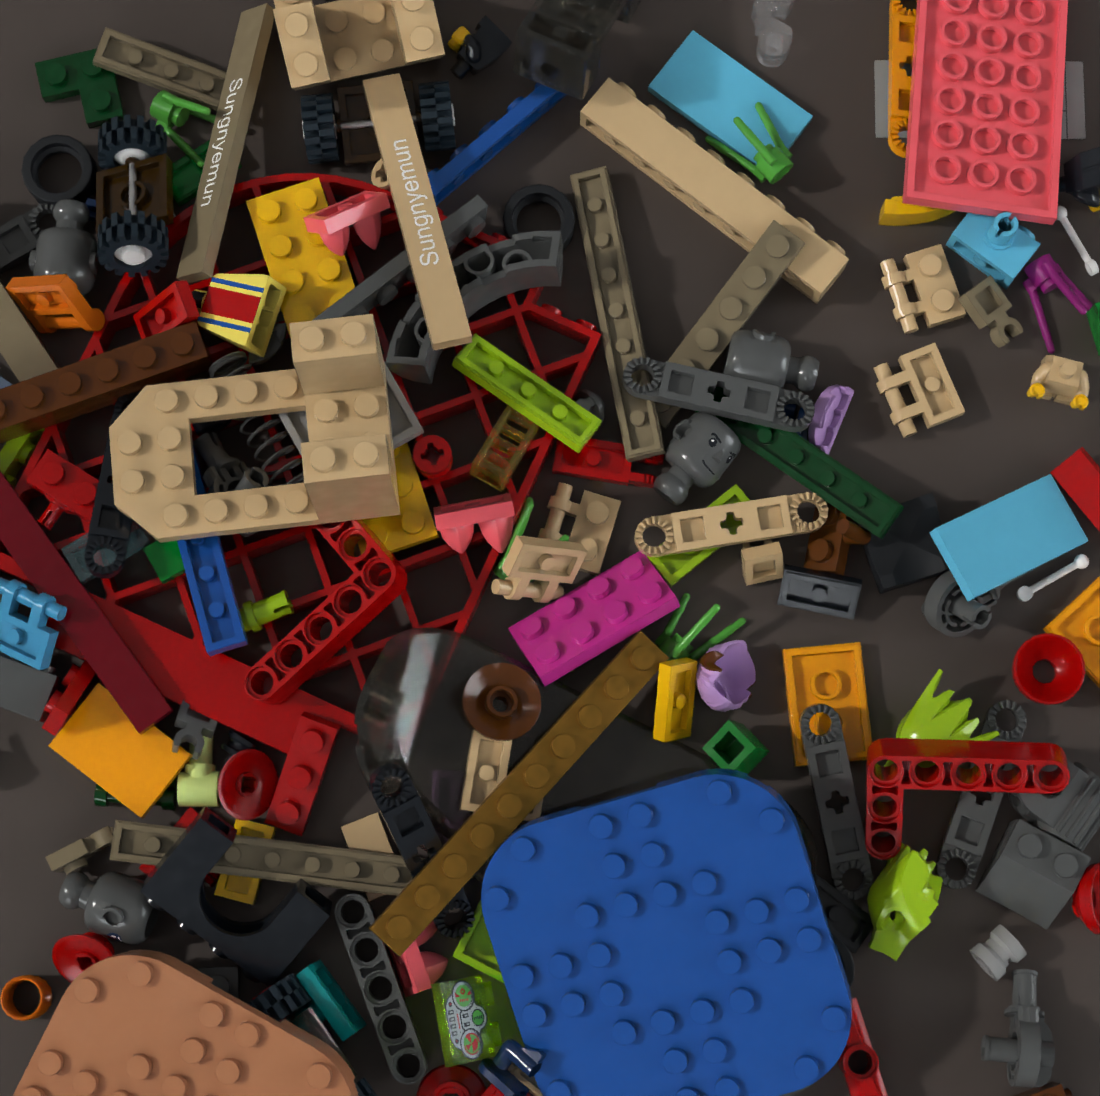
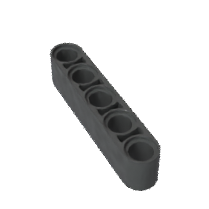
M347 894L336 903L334 910L336 922L390 1072L399 1083L406 1085L414 1084L427 1072L428 1058L388 947L369 929L377 919L371 902L362 895ZM357 900L362 903L365 913L360 922L352 924L344 917V908L350 901ZM365 938L373 939L378 945V955L370 962L362 960L357 952L358 944ZM378 976L386 977L392 984V992L384 1000L377 999L371 992V984ZM390 1015H399L406 1022V1031L403 1036L394 1038L385 1031V1021ZM403 1054H414L419 1059L420 1070L416 1075L407 1076L401 1073L398 1062Z

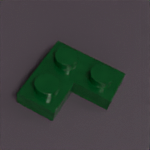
M97 48L35 63L41 95L45 103L80 95L89 129L102 126L106 121L111 124V118L116 116L120 121L124 120L125 113L116 74L93 65V58Z

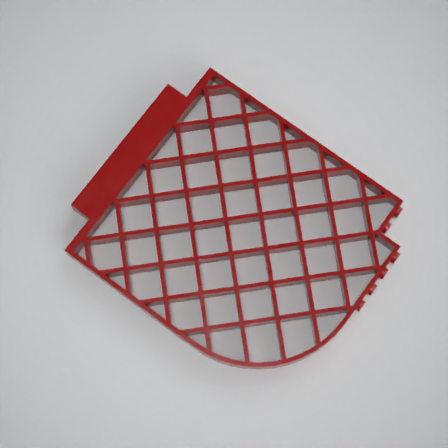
M286 173L255 178L234 185L229 209L246 203V200L319 177L329 206L336 203L333 194L352 197L363 191L387 193L391 207L388 210L394 213L381 217L380 237L401 230L390 191L380 189L364 181L338 175ZM194 204L174 217V224L165 226L168 227L169 249L187 235ZM437 207L439 218L442 222L447 216L443 215L444 212ZM351 227L346 254L359 285L365 278L353 247L364 242L357 235L354 227ZM480 232L474 238L469 239L466 237L461 242L475 248L481 244L486 243L489 246L509 238L498 233H492L490 236ZM265 259L224 273L264 274L270 276ZM217 261L215 264L213 276L217 273H220ZM149 270V276L143 277L140 272L135 273V277H128V272H125L103 313L105 317L103 328L100 331H94L80 361L107 352L117 331L136 325L133 315L158 295L150 274L151 270ZM212 278L189 285L191 293L195 289L208 291ZM408 281L400 287L393 300L417 292L415 282L410 283ZM143 282L149 300L129 307ZM544 287L530 288L521 305L517 304L514 293L505 295L504 299L508 307L507 310L469 323L472 337L475 333L483 337L515 325L531 367V372L547 383L574 372L564 393L573 401L601 345L602 334L597 332V327L592 323L582 319H577L576 322L562 316L563 313L559 309L549 304L543 303L541 307L536 305ZM374 307L369 311V314L374 316L379 342L384 353L383 359L386 362L389 343ZM530 320L587 346L584 352L542 367L524 321ZM287 329L286 339H287V338H290L288 329ZM226 341L208 347L213 363L221 357L237 351H243L248 356V351ZM461 345L444 348V350L453 348L455 356L463 349ZM249 356L244 365L249 364ZM252 366L247 374L257 373L255 367ZM390 370L403 395L405 396L407 402L409 403L411 409L413 410L402 378ZM462 373L469 391L468 394L414 414L421 426L424 427L475 408L492 456L453 469L442 478L426 479L420 482L425 496L435 493L439 505L443 506L448 505L443 489L498 470L506 492L510 493L515 513V516H513L514 530L525 501L530 497L557 438L546 431L544 437L501 452L484 407L485 404L499 400V398L484 388L478 390L476 383ZM188 378L179 380L178 382L188 381ZM263 415L265 423L273 419L272 415ZM72 419L46 427L15 487V491L27 507L31 499L44 495L29 486L25 480L47 449L54 453L57 450L59 456L75 465L65 436V432ZM232 420L222 430L239 425L243 421ZM191 424L192 438L194 441L198 438V435ZM276 426L268 429L270 438L278 434ZM422 434L415 438L416 442L423 438ZM281 440L273 444L275 452L284 448ZM104 455L75 466L93 477L100 475ZM284 455L279 457V462L266 466L265 471L279 470L289 462L302 458V456L297 455L287 458ZM535 456L517 493L507 466ZM302 463L280 473L273 481L285 477L286 482H289L294 478L293 474L303 471ZM81 517L80 519L85 530L84 533L54 543L63 557L86 548L90 523ZM133 520L131 533L143 529ZM340 522L330 523V527L334 528ZM315 525L294 527L250 544H246L244 536L232 534L237 548L224 553L228 568L240 563L243 564L255 601L258 602L265 599V595L252 559L307 539L324 589L291 600L294 614L320 605L345 582L333 585L316 536L321 533ZM481 531L473 534L469 546L462 554L453 550L448 544H444L398 561L406 573L458 555L472 592L463 610L420 625L408 591L405 588L400 595L412 629L356 649L353 639H351L345 645L347 653L330 658L306 680L309 681L352 665L371 716L369 721L301 689L294 691L280 704L265 703L252 699L247 695L244 689V678L251 666L222 653L209 656L206 652L186 573L165 584L157 577L121 591L118 590L114 577L101 578L107 595L106 598H100L90 592L89 594L165 699L178 705L185 701L189 704V709L284 754H288L300 716L305 711L339 724L341 728L408 758L502 554L492 548L476 580L466 551L488 544ZM0 540V571L32 585L14 558L5 554L7 548ZM100 549L94 554V560L98 566L108 567L110 565L105 549ZM390 568L382 570L378 577V583L391 578ZM177 587L194 637L193 639L187 638L124 609L123 606ZM290 614L262 625L265 626L272 648L281 641L274 622L291 616ZM49 617L46 626L59 631L55 648L83 661H87L60 622ZM455 627L435 668L425 638ZM417 641L431 677L422 698L379 714L361 661ZM270 675L264 679L262 684L264 694L268 693L273 686V678ZM414 714L404 737L383 728L385 724Z

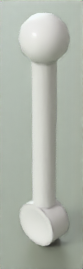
M1058 206L1057 220L1062 223L1083 259L1086 271L1090 276L1099 273L1096 261L1091 259L1069 222L1067 209L1063 206Z
M1084 554L1077 555L1074 558V562L1030 587H1020L1016 592L1017 598L1022 602L1029 601L1033 593L1077 568L1085 569L1088 567L1089 558Z

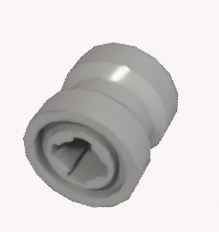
M1001 924L990 932V938L985 943H977L969 950L980 967L995 981H998L1006 974V967L1009 965L1008 961L1018 963L1027 955L1020 942Z

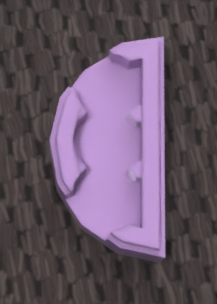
M838 384L828 386L820 394L814 405V417L808 429L809 442L827 455H829L854 394L853 389Z

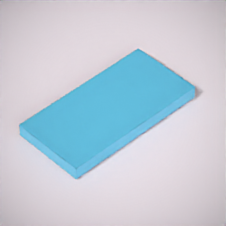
M694 30L691 31L648 86L649 93L706 134L722 142L754 165H757L754 157L758 151L733 122L735 117H739L765 146L772 144L773 147H776L755 108V104L760 102L788 150L813 118V115Z
M1051 474L929 532L967 602L1089 541Z

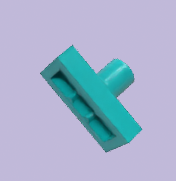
M321 960L307 966L296 975L312 998L310 1002L295 1012V1019L303 1030L310 1032L327 1019L341 1040L345 1041L367 1025Z

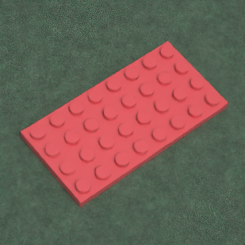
M917 0L902 203L996 217L999 213L1009 212L1012 213L1009 219H1013L1015 216L1020 221L1048 225L1054 224L1058 213L1068 0Z

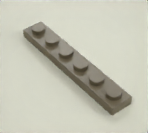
M773 220L669 358L668 362L710 371L730 345L732 334L743 328L804 247L805 242ZM656 402L660 425L666 429L681 410V407Z

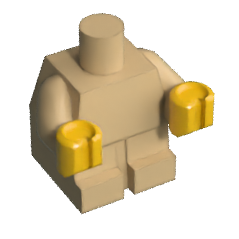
M1046 355L1041 360L1040 367L1033 373L1031 386L1027 390V396L1046 400L1054 397V402L1069 405L1074 409L1079 408V410L1083 411L1089 404L1087 397L1090 389L1088 374L1083 370L1084 363L1055 355Z

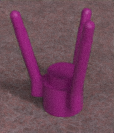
M1049 253L1035 259L1025 267L1024 271L1028 279L1022 284L1029 293L1047 351L1053 354L1055 347L1037 290L1041 289L1043 294H1046L1058 287L1081 315L1086 314L1093 304L1065 275L1059 264H1056Z

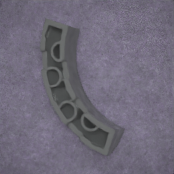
M533 231L514 234L512 239L500 241L489 246L486 243L481 244L454 259L452 265L467 319L488 303L513 292L535 287L561 286L563 271L561 231ZM417 292L415 302L407 311L404 319H400L396 326L385 363L393 373L402 378L432 384L436 365L444 349L433 351Z

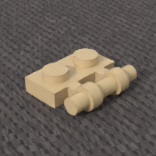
M941 244L906 254L903 261L907 270L898 271L894 258L880 263L884 275L881 281L884 289L889 290L895 306L892 311L896 322H901L904 334H910L919 330L915 319L917 316L923 315L929 329L964 318L966 315L965 308L958 300L960 295ZM912 284L917 302H909L904 288L905 285Z
M936 343L901 355L898 358V362L902 372L893 375L887 362L874 367L879 380L876 383L880 395L885 394L892 410L890 418L894 426L898 425L903 438L917 433L912 420L915 417L922 415L926 427L929 429L960 417L965 413ZM907 384L916 403L906 406L899 390L901 386Z
M559 482L555 496H550L547 508L550 509L545 528L540 529L537 538L559 540L563 536L559 532L564 516L568 515L576 518L569 542L581 543L588 551L579 571L597 576L601 571L621 501L584 490L581 503L577 504L570 501L573 486Z
M516 535L502 566L503 571L508 577L505 580L494 579L491 584L492 593L503 595L508 600H520L522 597L532 598L534 602L549 603L551 600H557L564 595V589L559 583L573 584L588 551L581 543Z

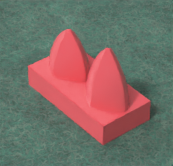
M363 191L303 218L307 232L320 234L323 243L330 251L343 256L349 243L350 225H353L355 232L367 246L373 250L377 248L382 224L380 212L391 207L387 193Z
M510 493L433 507L437 531H440L442 538L453 550L461 554L464 553L472 540L474 524L478 523L482 535L491 547L501 554L504 553L512 536L513 516H515Z
M433 921L400 957L388 947L405 997L432 988V984L437 982L447 967L448 959L435 952H420L418 948L426 943L438 930Z

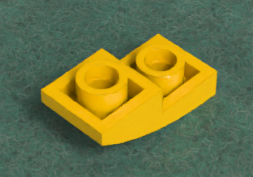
M894 196L891 199H885L880 209L879 225L907 226L922 224L946 217L956 211L902 203L903 196Z

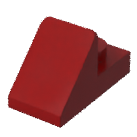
M185 280L174 281L134 314L133 318L141 339L192 321L197 322L200 314L188 282Z

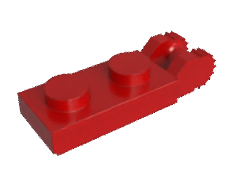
M591 438L578 454L560 440H557L552 469L553 474L626 486L629 483L647 488H653L657 478L651 474L630 472L632 462L627 461L622 443ZM664 455L637 460L636 462L652 466L662 465Z

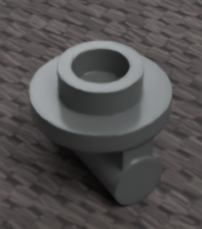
M587 389L578 392L575 395V402L603 422L605 418V404L602 398Z

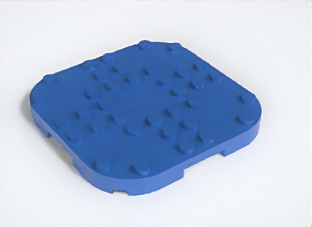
M718 768L701 770L659 782L654 787L585 807L576 806L536 818L515 830L495 852L483 878L481 890L482 913L524 1046L543 1051L546 1054L541 1063V1068L534 1075L543 1096H779L803 1089L815 1083L836 1064L845 1049L850 1034L852 1020L851 991L813 878L811 862L798 822L784 798L770 785L767 786L747 776V773L737 770Z

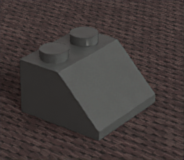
M1021 819L1012 820L1009 822L975 892L1040 927L1048 929L1074 894L1092 857Z

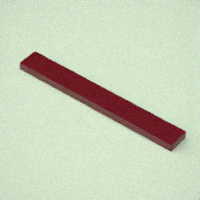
M0 470L1 542L39 594L42 592L55 597L57 603L67 608L66 616L63 620L59 621L135 729L142 735L174 710Z

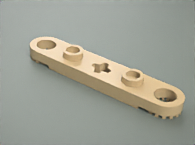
M805 492L651 516L638 524L634 541L637 549L642 554L649 557H660L815 532L824 525L828 517V507L826 501L816 495V493ZM805 502L814 504L819 511L818 519L812 523L803 522L797 514V508L800 504ZM727 515H733L735 521L741 520L742 526L737 527L736 534L734 535L730 534L727 528H721L720 524L726 521ZM655 526L662 529L665 534L664 543L658 547L648 546L643 539V532L647 528Z

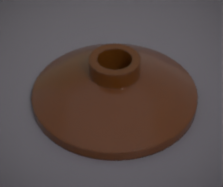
M492 663L481 667L472 674L463 690L462 707L467 721L479 734L492 740L510 741L525 735L535 725L541 712V694L536 682L525 670L513 664ZM493 701H503L506 705V710L501 712L495 710Z

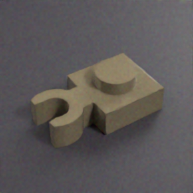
M991 275L958 298L979 330L988 325L991 329V340L998 348L1010 342L1009 338L1005 335L1004 329L1008 331L1012 338L1023 332L1019 321L1009 317L1005 312L1012 307V304Z
M106 826L84 839L81 838L46 856L45 858L51 870L60 873L65 871L66 875L85 868L89 865L86 859L112 845L114 828Z

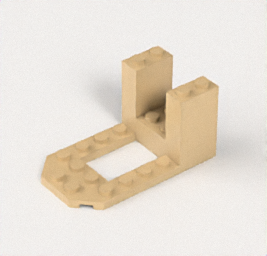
M274 0V18L291 89L295 91L440 59L445 55L433 0H337L315 6L312 0Z
M373 314L289 323L292 358L295 369L145 386L109 427L114 505L160 543L400 515L385 363ZM306 411L309 442L300 443L304 483L197 495L191 424Z

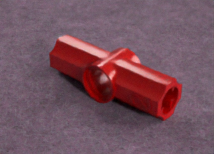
M853 997L850 1034L845 1049L838 1059V1066L844 1074L850 1096H888L879 1070L878 1056L872 1048L857 998ZM856 1050H862L868 1058L867 1067L861 1072L854 1073L848 1064L849 1056Z

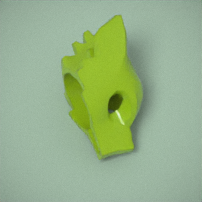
M941 669L934 675L916 704L902 718L896 731V738L990 741L1000 735L995 730L974 738L970 737L980 723L978 717L968 720L969 708L973 702L970 697L950 701L955 693L950 689L933 697L943 674ZM888 760V761L886 762V764L884 765V767H885V766H890V765L894 764V762L891 761V760ZM922 761L918 763V766L928 768L935 763L932 761Z
M903 843L899 853L895 857L887 859L885 868L870 887L867 896L868 911L874 927L868 947L887 955L894 961H897L908 943L931 923L929 916L939 905L938 899L943 882L941 876L932 874L936 863L933 860L926 861L928 851L925 848L919 852L914 850L910 852V847L908 845L905 846ZM893 911H895L894 920H892L890 917V914Z

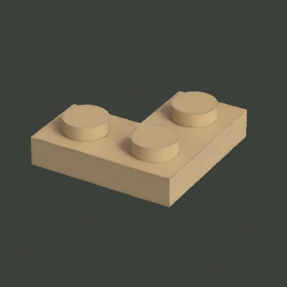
M472 730L459 810L474 812L507 776L512 740L496 741L482 736L476 730ZM543 799L523 821L529 822L540 817Z

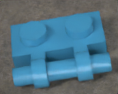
M0 577V594L2 595L0 602V652L38 670L49 668L59 631L46 626L49 617L57 621L63 620L66 616L67 608L57 603L56 598L47 593L37 594L28 590L27 585L16 579L9 581ZM20 603L31 608L29 617L17 612Z

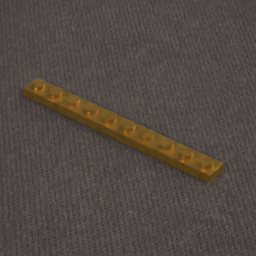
M642 631L637 632L373 922L369 929L400 957L659 670V663L667 661L669 657Z

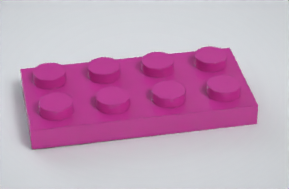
M638 551L512 625L508 630L543 685L547 686L679 608L680 604L676 595L646 555Z

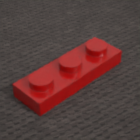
M305 711L301 714L265 823L298 836L304 834L341 725Z

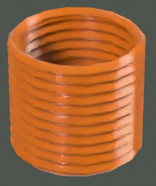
M23 975L14 977L2 989L0 997L1 1006L6 1015L14 1020L25 1021L39 1018L51 1006V987L46 980L39 976ZM24 980L34 983L39 989L41 997L36 1011L30 1015H24L19 1012L13 1002L14 990Z

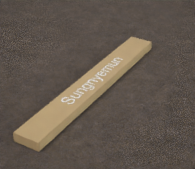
M400 73L362 80L366 102L433 351L472 343L470 326Z

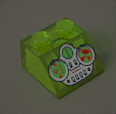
M480 974L431 984L445 1067L494 1057L496 1055L495 1047L502 1045L499 1022L490 1021L488 1006L495 1005L491 981L484 982L483 976Z

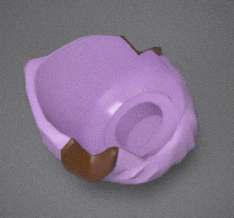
M732 640L710 647L699 661L695 681L697 690L707 706L715 711L726 712L740 708L743 703L752 697L748 689L756 683V671L744 640Z

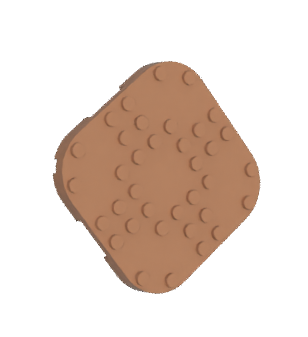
M140 949L107 957L88 967L73 980L62 996L13 1096L359 1095L353 1081L355 1076L351 1068L330 1045L285 1019L279 1022L213 985V978L181 960L162 952Z

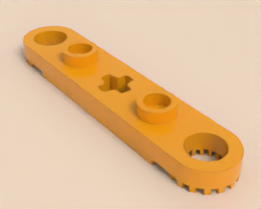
M890 0L888 145L896 155L906 158V145L904 142L903 144L901 143L902 140H899L898 133L908 131L912 76H908L906 70L902 68L905 63L911 64L912 69L916 9L912 11L911 9L906 10L907 8H903V4L900 5L901 0Z

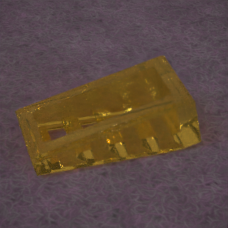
M507 405L473 460L470 474L493 488L504 491L540 427ZM508 420L527 429V433L524 434L508 425ZM502 433L503 435L513 439L514 441L520 443V445L516 446L510 443L509 441L501 438L500 434ZM494 447L511 456V460L492 451V448Z

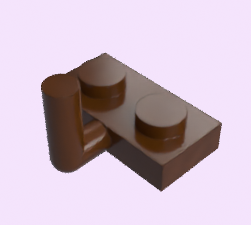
M826 502L828 507L827 520L819 530L810 533L803 568L844 576L850 544L865 545L869 543L871 533L855 524L853 519ZM816 506L812 522L816 521L819 517V511Z

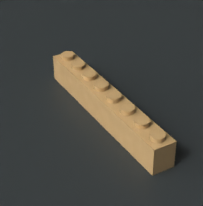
M608 77L580 111V125L747 252L751 251L773 220L805 242L804 247L781 277L817 304L845 270L849 258L845 256L843 248L832 240L825 241L814 233V227L807 220L801 217L794 218L786 212L783 203L775 196L770 194L765 196L757 190L754 182L742 172L735 173L725 166L724 159L718 153L711 149L706 151L696 144L695 138L689 131L682 127L676 129L665 120V115L657 107L651 104L646 106L636 98L635 92L623 82L617 84Z

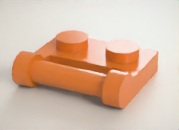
M67 274L13 277L5 287L13 300L40 333H54L57 329L83 328L85 331L92 332L100 331L104 326L105 317L103 312L98 308H91L78 290L77 284Z

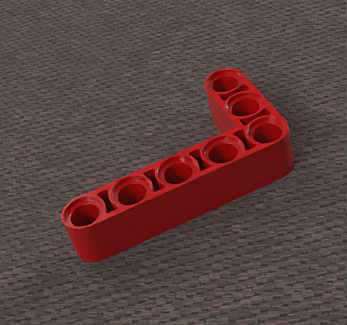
M362 519L343 521L334 528L330 527V523L315 525L317 530L354 573L249 669L244 678V689L252 699L269 704H280L286 700L406 588L408 578L405 569ZM365 539L366 550L362 555L355 557V545L360 540ZM390 568L391 578L389 582L380 586L378 583L379 574L382 570ZM356 595H360L362 599L361 607L356 612L351 613L349 610L350 601ZM331 622L332 632L327 639L322 640L320 637L321 627L325 623ZM301 648L303 654L302 661L299 665L293 667L291 664L292 654ZM271 675L273 678L272 689L264 694L262 691L263 681Z
M909 738L877 739L872 742L867 751L865 799L866 850L871 856L880 860L891 859L899 853L902 845L904 789L1058 793L1064 790L1070 781L1066 754L1056 744L1040 742ZM887 759L893 761L894 764L884 767L878 765L877 762ZM922 761H932L935 763L928 768L918 766V763ZM964 762H972L976 764L971 769H963L959 767V765ZM1008 763L1017 765L1012 770L1000 769L1002 765ZM1046 765L1058 766L1057 769L1050 772L1041 770ZM880 796H889L893 798L888 802H880L876 800V798ZM878 832H888L891 835L882 838L875 834Z

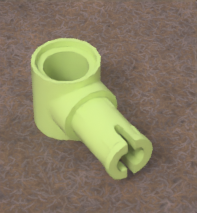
M203 736L204 747L201 756L197 760L191 757L189 764L185 765V771L178 774L177 801L179 807H220L221 802L217 789L220 771H216V765L212 764L213 737L211 739ZM190 743L189 753L193 755L195 747Z

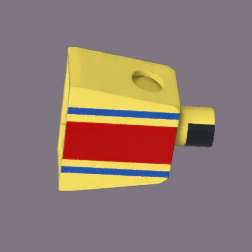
M217 273L212 277L208 291L195 289L192 292L200 314L197 320L198 326L228 343L264 358L287 288L269 275Z

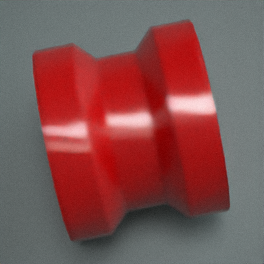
M427 435L415 444L413 460L417 471L423 477L439 479L451 470L453 465L452 450L444 438L437 435Z

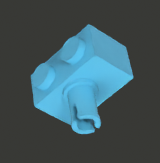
M1003 212L999 213L996 217L967 213L951 234L946 246L985 275H991L996 283L1007 289L1036 252L1040 243L1035 240V236L1030 230L1019 225L1015 216L1011 221L1009 220L1012 213Z

